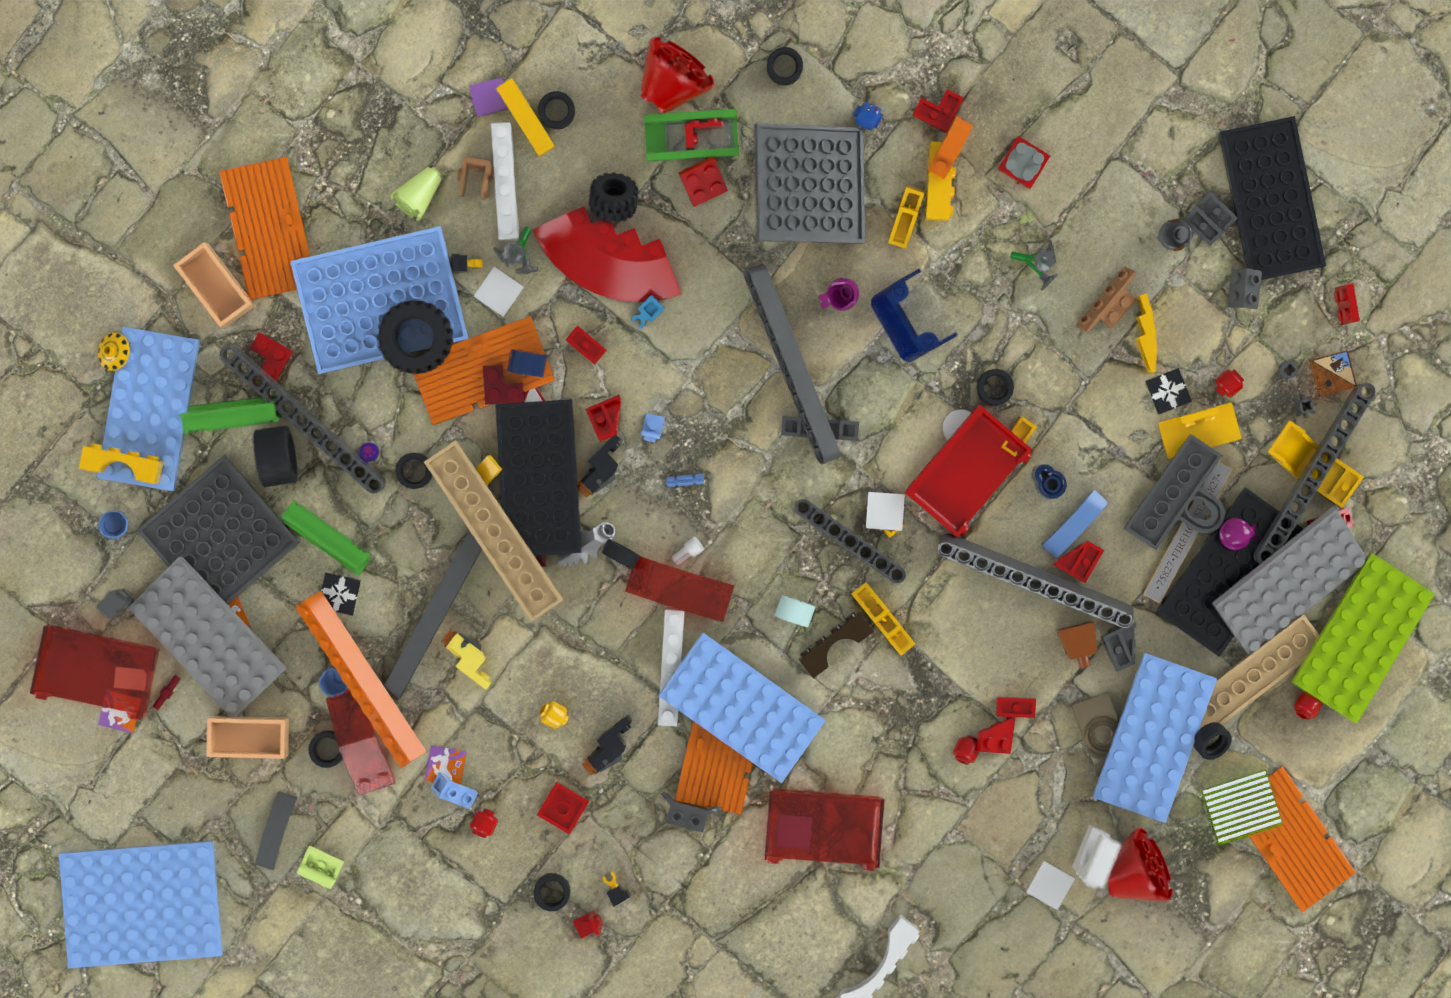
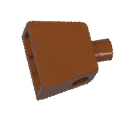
M1089 621L1057 629L1056 633L1068 659L1077 658L1079 668L1091 666L1088 655L1097 653L1094 622Z

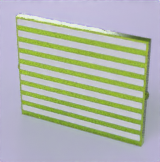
M1266 770L1201 790L1218 846L1283 825L1275 800L1276 797L1273 794Z

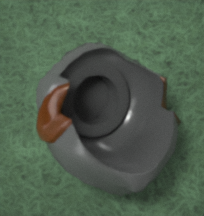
M1183 219L1168 220L1161 226L1157 239L1166 249L1180 251L1190 245L1194 233L1191 226L1183 221Z

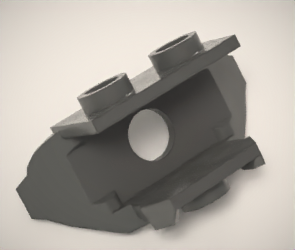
M665 791L661 794L670 804L666 820L668 824L703 832L707 815L722 810L721 806L703 808L675 801Z

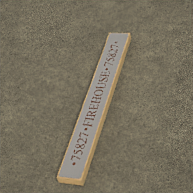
M1218 462L1201 488L1217 498L1233 469ZM1200 499L1193 500L1188 508L1189 514L1194 518L1206 520L1210 512L1205 502ZM1181 521L1142 593L1144 596L1157 603H1161L1199 533L1198 531Z

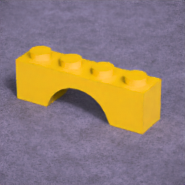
M90 443V446H83L78 469L103 473L108 465L121 461L133 470L135 480L160 484L164 461H159L158 456L147 455L145 458L140 457L138 452L128 451V454L120 453L121 449L109 447V450L101 449L102 445Z

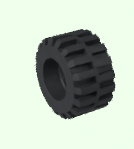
M616 172L597 176V179H593L590 185V211L594 212L593 215L595 217H600V220H607L610 223L611 221H615V223L624 222L627 218L633 217V214L636 213L639 192L636 182L631 180L629 176H624L621 173L616 174Z

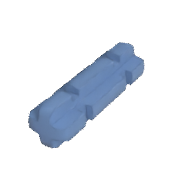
M695 474V476L683 475L677 476V478L672 476L666 478L667 487H675V485L687 486L693 485V483L697 485L704 483L703 474Z

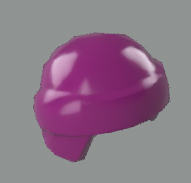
M841 277L835 279L829 285L826 294L818 296V299L822 301L821 308L824 309L831 305L838 311L851 309L859 299L857 284L849 278Z
M1231 518L1225 521L1220 528V541L1228 549L1234 551L1241 550L1249 544L1251 539L1257 538V534L1254 533L1257 528L1255 525L1249 526L1242 519Z

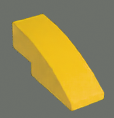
M906 184L889 237V244L907 248L925 190Z

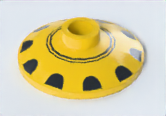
M116 332L107 334L101 340L98 347L100 364L107 370L116 371L127 363L130 355V346L126 337Z

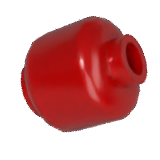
M1227 369L1215 379V384L1217 385L1215 390L1222 397L1226 395L1232 398L1243 388L1242 382L1244 379L1235 369L1232 371Z
M1301 692L1294 704L1295 714L1304 720L1314 719L1321 710L1323 703L1316 697L1306 692Z
M967 735V737H960L953 749L956 761L964 765H969V763L976 761L979 751H976L977 739L975 737Z
M485 808L483 811H476L470 823V828L473 830L472 833L483 838L492 836L498 823V819L494 817L495 812Z

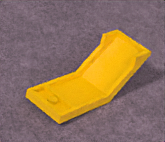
M1289 420L1267 453L1293 477L1299 479L1318 445L1305 433V430ZM1323 452L1321 454V460L1325 463L1328 459V456L1326 453ZM1336 458L1316 492L1342 509L1364 476ZM1313 469L1311 477L1316 479L1318 472L1316 469Z

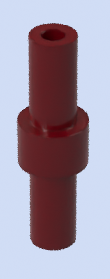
M174 675L168 685L162 688L160 691L161 695L153 704V708L159 710L166 699H170L174 693V688L181 680L179 676Z

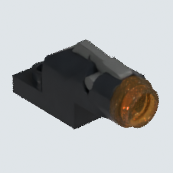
M617 435L613 436L588 461L593 468H589L584 478L578 482V490L586 498L597 493L616 479L615 472L617 471L618 463L608 453L610 451L614 453L621 446L619 444L621 439Z
M628 715L597 738V742L601 746H597L592 754L586 757L582 763L590 775L597 774L599 771L602 772L622 761V753H624L627 744L618 733L621 732L623 734L631 728L629 724L632 723V720Z

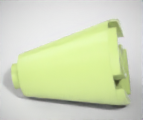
M434 167L425 168L390 194L391 200L395 198L397 200L395 205L411 218L416 216V220L419 221L423 217L442 180L440 177L441 173Z

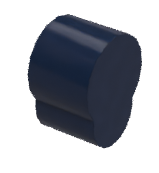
M511 349L507 371L544 377L547 355Z
M1047 464L1037 465L1032 470V479L1035 482V488L1039 495L1047 499H1056L1064 494L1067 488V481L1062 473L1055 471Z

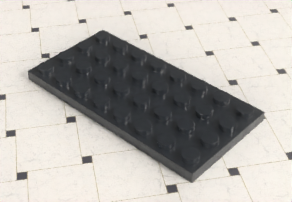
M1295 116L1219 132L1218 135L1234 211L1238 217L1236 220L1246 268L1261 271V280L1326 267Z
M573 400L495 404L499 466L503 469L499 473L502 509L534 556L582 553Z
M1244 488L1225 514L1223 523L1231 518L1242 519L1249 526H1256L1257 529L1254 533L1257 534V538L1251 539L1245 548L1234 551L1225 547L1220 541L1219 531L1221 526L1213 531L1156 613L1220 657L1234 635L1212 603L1260 565L1254 560V552L1279 511L1249 489ZM1283 518L1281 520V526L1283 528H1286L1288 526V521L1286 518ZM1296 524L1285 544L1304 529ZM1275 534L1271 537L1273 545L1278 542V537ZM1263 551L1261 553V559L1263 561L1268 559V553L1266 551Z

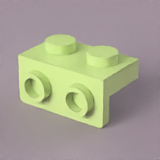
M309 846L297 870V874L331 889L340 874L344 861Z

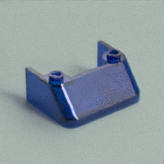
M920 268L874 295L870 302L871 308L904 362H913L958 336L955 332L940 342L932 332H925L918 336L899 302L903 301L909 294V289L905 282L917 276L921 272Z

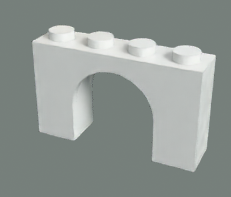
M1089 825L1072 868L1076 871L1075 874L1079 875V878L1087 886L1094 889L1097 886L1103 888L1121 844L1110 839L1108 832Z

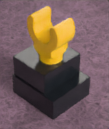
M451 255L452 273H467L468 268L483 267V259L467 260V255Z
M612 871L613 879L611 881H608L605 876L602 879L604 883L611 887L607 891V895L614 907L630 898L631 894L628 888L623 890L622 886L617 884L616 874Z

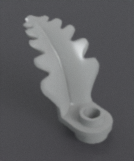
M603 522L590 531L581 530L582 553L557 555L558 560L556 564L566 567L567 564L568 567H572V563L575 566L579 565V559L584 564L588 562V556L596 559L600 547L608 539L612 540L614 538L615 527L611 523Z

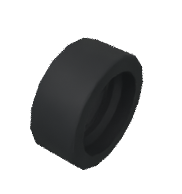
M781 47L770 54L767 60V72L773 82L787 86L795 83L802 74L803 61L801 55L796 50L790 47ZM788 55L795 60L796 70L794 74L789 77H780L776 74L773 67L775 60L779 56Z
M552 91L545 94L540 100L538 114L547 127L555 130L563 129L573 121L575 106L567 94L560 91ZM553 99L564 101L568 107L567 116L558 122L550 120L545 112L546 105Z
M988 370L977 381V394L986 404L994 406L1004 404L1013 395V379L1004 370ZM991 376H999L1006 383V392L1000 398H990L984 391V384Z
M408 453L401 457L395 469L396 478L400 484L411 489H418L427 485L433 476L424 463L428 458L420 453ZM413 459L421 461L426 470L425 476L418 482H410L403 474L404 465Z
M610 539L607 540L601 551L605 556L630 569H634L640 558V555Z
M1212 722L1203 726L1196 733L1193 746L1204 759L1214 760L1222 756L1229 749L1232 736L1222 724ZM1218 736L1217 740L1213 744L1206 747V745L1212 738Z
M325 730L311 739L308 753L311 760L317 766L331 768L344 759L347 745L339 733ZM331 738L337 742L339 752L334 759L324 760L318 756L316 749L321 739Z
M548 873L537 881L534 888V899L543 910L549 912L558 911L568 902L571 893L570 885L562 875ZM549 881L558 882L563 888V897L556 903H548L541 896L542 886Z

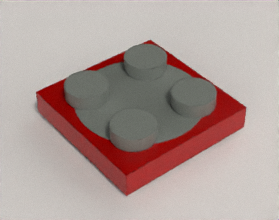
M1017 136L997 170L1031 189L1049 160L1050 155Z

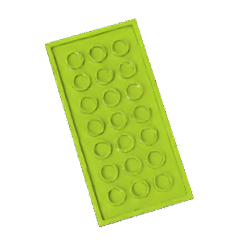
M1369 553L1366 562L1357 572L1291 683L1357 724L1435 594L1375 554Z

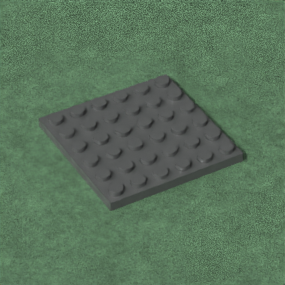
M755 123L756 241L864 244L863 128Z
M223 455L136 530L167 567L178 557L182 556L227 605L301 543L226 455Z

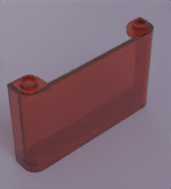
M46 625L43 627L30 694L36 695L35 698L47 700V697L54 696L125 711L126 714L130 715L129 718L141 720V718L146 717L160 649L59 626Z
M769 789L764 860H768V863L779 864V861L783 859L859 864L863 867V870L874 871L875 868L880 867L885 799L879 796Z

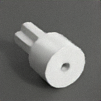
M696 537L684 543L685 547L672 556L676 565H680L689 557H695L704 551L702 544Z

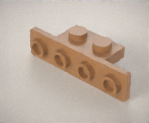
M1127 267L1119 271L1114 280L1105 288L1100 297L1094 301L1091 308L1081 317L1076 326L1088 333L1100 319L1108 328L1112 329L1136 300L1125 289L1136 276V272Z

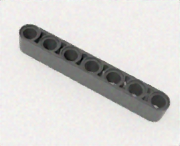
M800 499L795 503L794 510L799 516L891 582L901 583L905 580L906 572L902 567L810 501ZM801 502L808 504V511L805 513L798 511V505ZM817 513H821L824 516V521L821 524H816L813 520L814 515ZM836 524L839 526V533L837 535L830 534L829 528L831 525ZM847 536L854 537L855 543L853 546L845 544ZM863 547H868L871 551L870 555L866 558H863L860 554ZM879 558H884L886 561V565L882 569L876 566V561ZM895 569H899L902 573L901 578L898 580L892 578V572Z

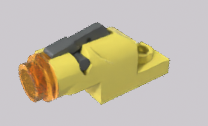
M450 629L441 642L457 659H461L455 667L486 690L492 683L489 680L491 677L484 671H477L486 660L484 653L481 651L482 645Z

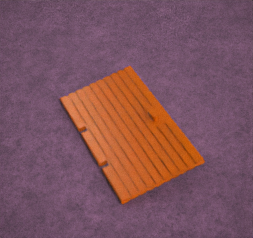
M282 157L219 171L227 207L234 206L235 212L229 213L237 249L238 251L245 250V255L239 256L248 296L252 300L297 290L290 261L311 256L288 158Z
M531 316L451 345L449 356L436 369L426 373L414 374L433 426L474 411L472 405L474 403H478L479 408L488 406L485 405L483 366L502 365L504 384L523 383L524 392L555 381L548 360H546L544 377L507 371L511 349L545 355Z
M693 721L675 801L709 808L721 806L722 811L742 814L750 780L744 778V773L751 774L753 763Z
M1281 766L1271 775L1267 776V781L1258 783L1252 788L1267 783L1270 784L1269 787L1244 794L1238 799L1269 789L1272 792L1228 807L1229 809L1273 795L1274 798L1232 811V813H1239L1275 801L1276 804L1237 816L1236 819L1277 807L1278 810L1239 823L1242 825L1279 813L1280 816L1244 827L1243 829L1247 830L1281 819L1280 823L1249 832L1247 835L1303 913L1318 902V900L1334 890V888L1354 875L1356 871L1331 836L1327 839L1324 838L1323 835L1328 832L1306 800L1302 803L1299 802L1303 795L1284 767Z

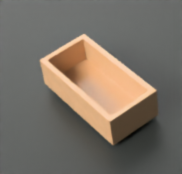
M205 242L173 265L220 328L226 329L256 306L212 247Z
M211 716L207 718V757L284 759L288 756L289 717Z

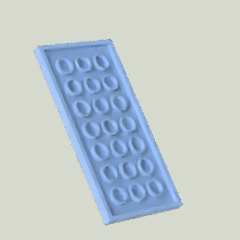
M123 327L122 335L129 342L130 355L127 363L121 369L115 371L102 449L109 450V447L121 449L120 453L128 454V451L140 453L139 456L145 458L147 455L158 456V460L164 461L160 484L135 480L133 470L121 461L108 465L103 473H98L97 478L175 491L184 439L183 426L179 414L188 412L187 407L190 404L200 340Z
M703 632L658 694L660 698L781 783L826 721Z
M1143 653L1092 797L1166 823L1194 745V737L1201 726L1217 678Z

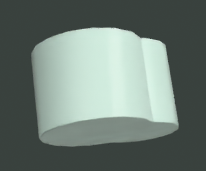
M781 595L774 616L809 627L815 606Z

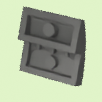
M1210 191L1184 217L1183 221L1191 226L1211 246L1238 217Z

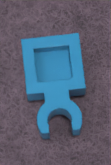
M651 295L638 308L641 314L634 315L631 321L633 322L637 318L640 319L641 325L638 328L641 329L645 326L646 319L652 322L665 307Z

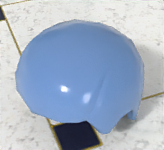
M119 511L104 513L99 519L98 524L101 534L108 539L114 540L123 537L129 527L128 519Z
M335 667L325 670L319 679L321 691L329 697L343 694L348 689Z

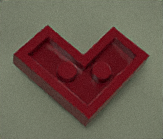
M502 365L483 366L485 405L524 402L523 383L504 384Z

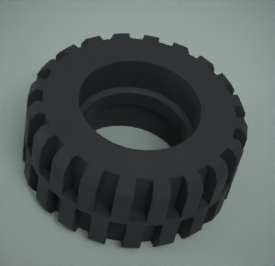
M420 300L399 302L396 306H392L383 315V320L378 325V348L384 355L382 357L393 368L404 373H426L436 369L449 356L451 345H453V329L444 312L435 305ZM421 319L433 331V343L430 349L421 355H410L404 352L398 344V330L407 320Z

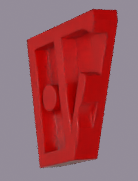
M620 395L585 409L599 442L618 435L622 401Z
M1085 541L1056 560L1052 565L1086 583L1104 550L1089 541Z
M1006 717V720L1003 722H996L989 728L978 731L976 751L1011 754L1016 717Z

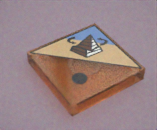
M1348 350L1309 360L1319 397L1348 390L1357 385Z

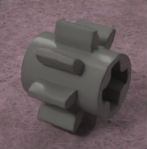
M1302 394L1300 395V400L1293 399L1295 407L1291 409L1296 410L1297 417L1303 414L1304 418H1308V413H1316L1313 409L1317 403L1311 401L1313 396L1305 399V395ZM1302 403H1306V404H1305V407L1307 408L1306 410H1302V409H1303V405H1301Z

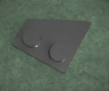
M1135 622L1128 628L1120 627L1101 636L1116 672L1135 664Z

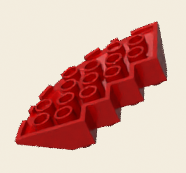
M584 206L532 230L539 245L551 262L570 280L595 294L626 302H645L651 295L657 300H664L682 294L660 238L641 245L635 228L617 235L612 222L600 220L591 224Z

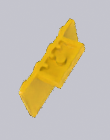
M1231 402L1158 423L1168 459H1172L1189 434H1192L1210 447L1242 438Z

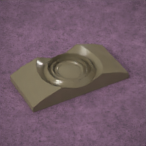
M1107 692L1071 705L1097 777L1101 774L1119 723Z

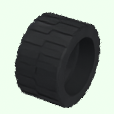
M285 425L255 430L253 432V452L261 485L263 487L296 483L298 478L297 459L289 427Z

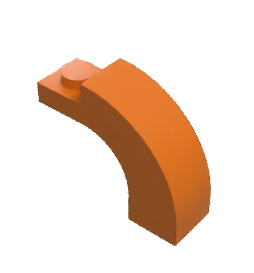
M956 115L928 171L943 179L946 178L973 127L972 123Z

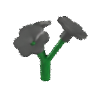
M528 226L524 228L519 241L513 244L507 243L504 246L505 250L499 251L496 247L493 248L496 255L507 267H509V264L514 265L515 263L523 265V267L516 269V274H529L539 270L538 267L530 266V259L527 257L526 242L532 231Z
M1049 240L1047 249L1041 248L1038 253L1026 255L1011 252V259L1026 262L1040 276L1039 278L1043 281L1042 291L1058 276L1057 273L1052 276L1046 274L1049 268L1056 263L1052 240Z

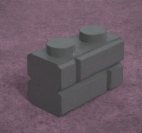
M125 588L112 590L104 596V599L98 603L96 608L108 619L118 618L126 612V608L134 600L131 597V592Z

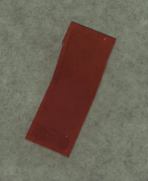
M640 556L634 569L631 570L625 592L675 609L724 622L735 585Z
M349 690L343 694L326 698L338 748L358 795L360 796L395 784L394 775L378 740L376 731L368 717L363 713L357 700L352 696L351 691Z

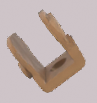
M465 157L462 169L459 168L457 180H460L459 194L461 197H464L469 170L484 172L481 199L486 201L490 191L489 183L493 180L491 163L487 160Z

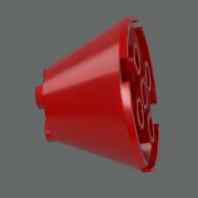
M653 37L648 44L641 83L642 93L640 96L645 101H651L660 112L666 113L710 91L714 87L715 81L711 74L708 76L705 73V66L696 57L670 40L665 43L660 41L661 37Z
M1141 827L1134 829L1120 846L1107 877L1109 894L1111 897L1156 902L1170 901L1173 896V889H1169L1168 885L1171 877L1167 864L1154 839H1149L1145 835L1147 831Z

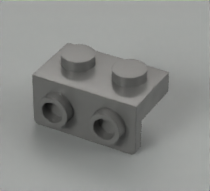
M1232 269L1228 296L1229 308L1258 309L1261 271Z

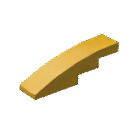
M513 78L496 88L538 156L540 157L554 148L555 145Z
M1145 293L1136 297L1142 312L1141 316L1136 317L1142 336L1135 338L1146 370L1148 374L1156 372L1157 340L1152 308L1148 295Z
M867 582L852 593V596L900 656L916 645Z

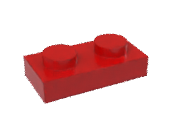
M578 325L566 338L570 345L594 365L607 351Z
M997 697V717L1035 718V698Z

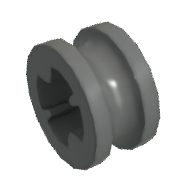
M1288 361L1282 363L1278 371L1282 378L1289 379L1296 376L1298 367L1294 362ZM1290 365L1289 368H1292L1293 371L1286 375L1287 372H1284V368Z

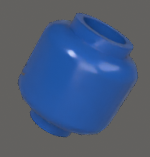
M864 102L862 106H857L853 116L856 117L855 123L858 126L870 131L873 128L877 129L883 114H881V109L878 106Z

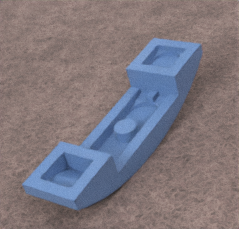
M1094 489L1042 546L1057 558L1083 533L1108 502Z

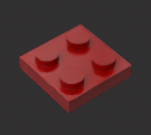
M713 156L678 172L693 207L728 191Z
M1354 283L1336 287L1334 300L1336 303L1338 302L1337 318L1341 321V325L1359 322L1360 317Z
M556 781L537 816L570 835L589 800Z

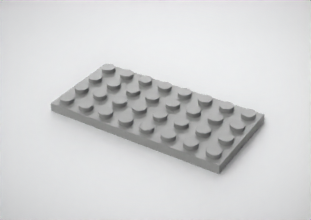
M1332 506L1212 604L1244 652L1250 655L1358 571L1366 562L1367 557L1338 510Z
M182 556L178 557L128 607L230 717H237L287 669Z

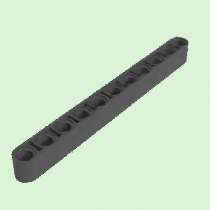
M764 264L745 269L744 278L815 456L820 464L838 459L840 457L838 444L769 272Z
M230 345L220 350L219 357L223 363L267 402L274 401L275 409L364 489L375 494L385 487L386 482L382 475L364 461L240 348ZM228 349L234 352L233 359L227 357ZM243 362L247 363L249 367L247 373L241 369ZM257 375L263 378L262 385L256 383ZM272 388L277 390V398H273L270 395ZM286 401L292 404L291 411L285 409ZM301 414L306 416V424H302L299 421ZM315 427L321 430V437L314 435L313 430ZM329 440L335 442V450H331L328 447ZM344 453L350 456V463L343 461L342 455ZM358 466L365 469L364 476H360L357 473ZM372 479H376L379 482L380 486L378 489L372 487Z
M1362 383L1353 388L1256 548L1254 560L1258 564L1264 562L1261 559L1263 551L1268 553L1269 558L1284 546L1375 396L1376 391L1372 384ZM1362 387L1367 389L1366 397L1361 394ZM1353 403L1357 405L1358 410L1356 413L1351 411ZM1342 420H1345L1348 424L1345 430L1341 427ZM1333 436H1335L1338 440L1336 446H1333L1331 444V438ZM1323 452L1326 453L1328 456V459L1325 463L1321 460V454ZM1313 469H1316L1318 472L1316 479L1311 477ZM1303 485H1305L1308 488V492L1305 496L1301 493V487ZM1293 502H1296L1298 505L1296 512H1293L1291 509ZM1283 518H1286L1288 521V526L1286 528H1283L1281 526V520ZM1274 534L1278 537V542L1275 545L1271 542V537Z
M470 530L384 685L390 697L399 701L482 551Z
M946 533L939 538L937 550L942 557L1119 627L1128 628L1133 624L1134 610L1127 603L960 537L957 538L955 535ZM961 551H967L968 554H963ZM1015 572H1020L1022 574L1016 575Z

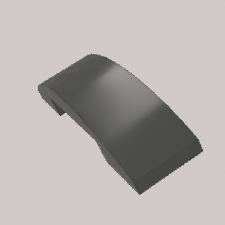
M782 416L781 435L808 437L800 417ZM828 420L836 440L858 441L859 422Z
M280 791L277 793L262 836L255 865L271 870L275 869L280 846L297 799L296 796Z

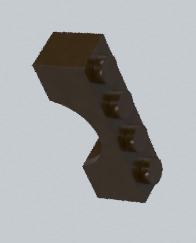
M853 612L845 618L847 622L843 625L837 624L830 630L831 634L826 638L825 636L820 637L815 642L816 646L811 650L808 647L800 653L799 661L813 679L829 667L827 654L835 642L841 639H851L860 643L874 632L859 612L857 614Z

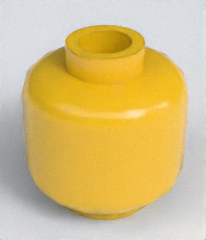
M555 701L545 702L539 711L541 722L553 729L564 726L569 718L567 716V708Z

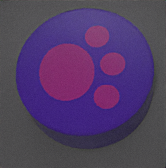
M370 442L363 444L359 450L360 457L367 462L376 460L379 456L378 446Z

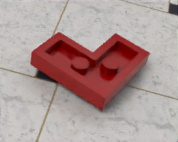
M947 89L939 106L921 98L912 116L947 133L964 97Z
M260 332L250 347V350L266 358L261 368L276 382L294 352Z

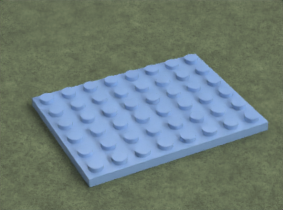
M442 226L290 261L318 374L384 359L382 357L384 355L378 348V325L382 322L383 315L392 306H396L399 302L420 300L435 305L444 312V315L450 321V326L453 329V343L469 339ZM421 319L407 320L398 330V344L406 353L429 349L433 343V331Z
M214 841L64 852L59 854L68 968L223 955Z

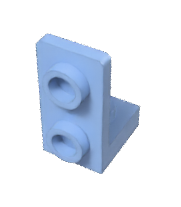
M646 413L643 430L640 434L644 436L643 440L655 442L656 439L660 440L665 417Z
M441 772L438 773L430 788L439 798L468 809L471 808L478 795L476 790L453 782L446 774Z

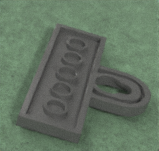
M1189 434L1124 529L1155 550L1158 549L1178 519L1201 533H1210L1217 530L1225 518L1224 507L1216 497L1202 489L1201 486L1223 455L1192 434ZM1195 499L1203 500L1211 512L1210 518L1205 520L1192 517L1188 512L1189 503Z

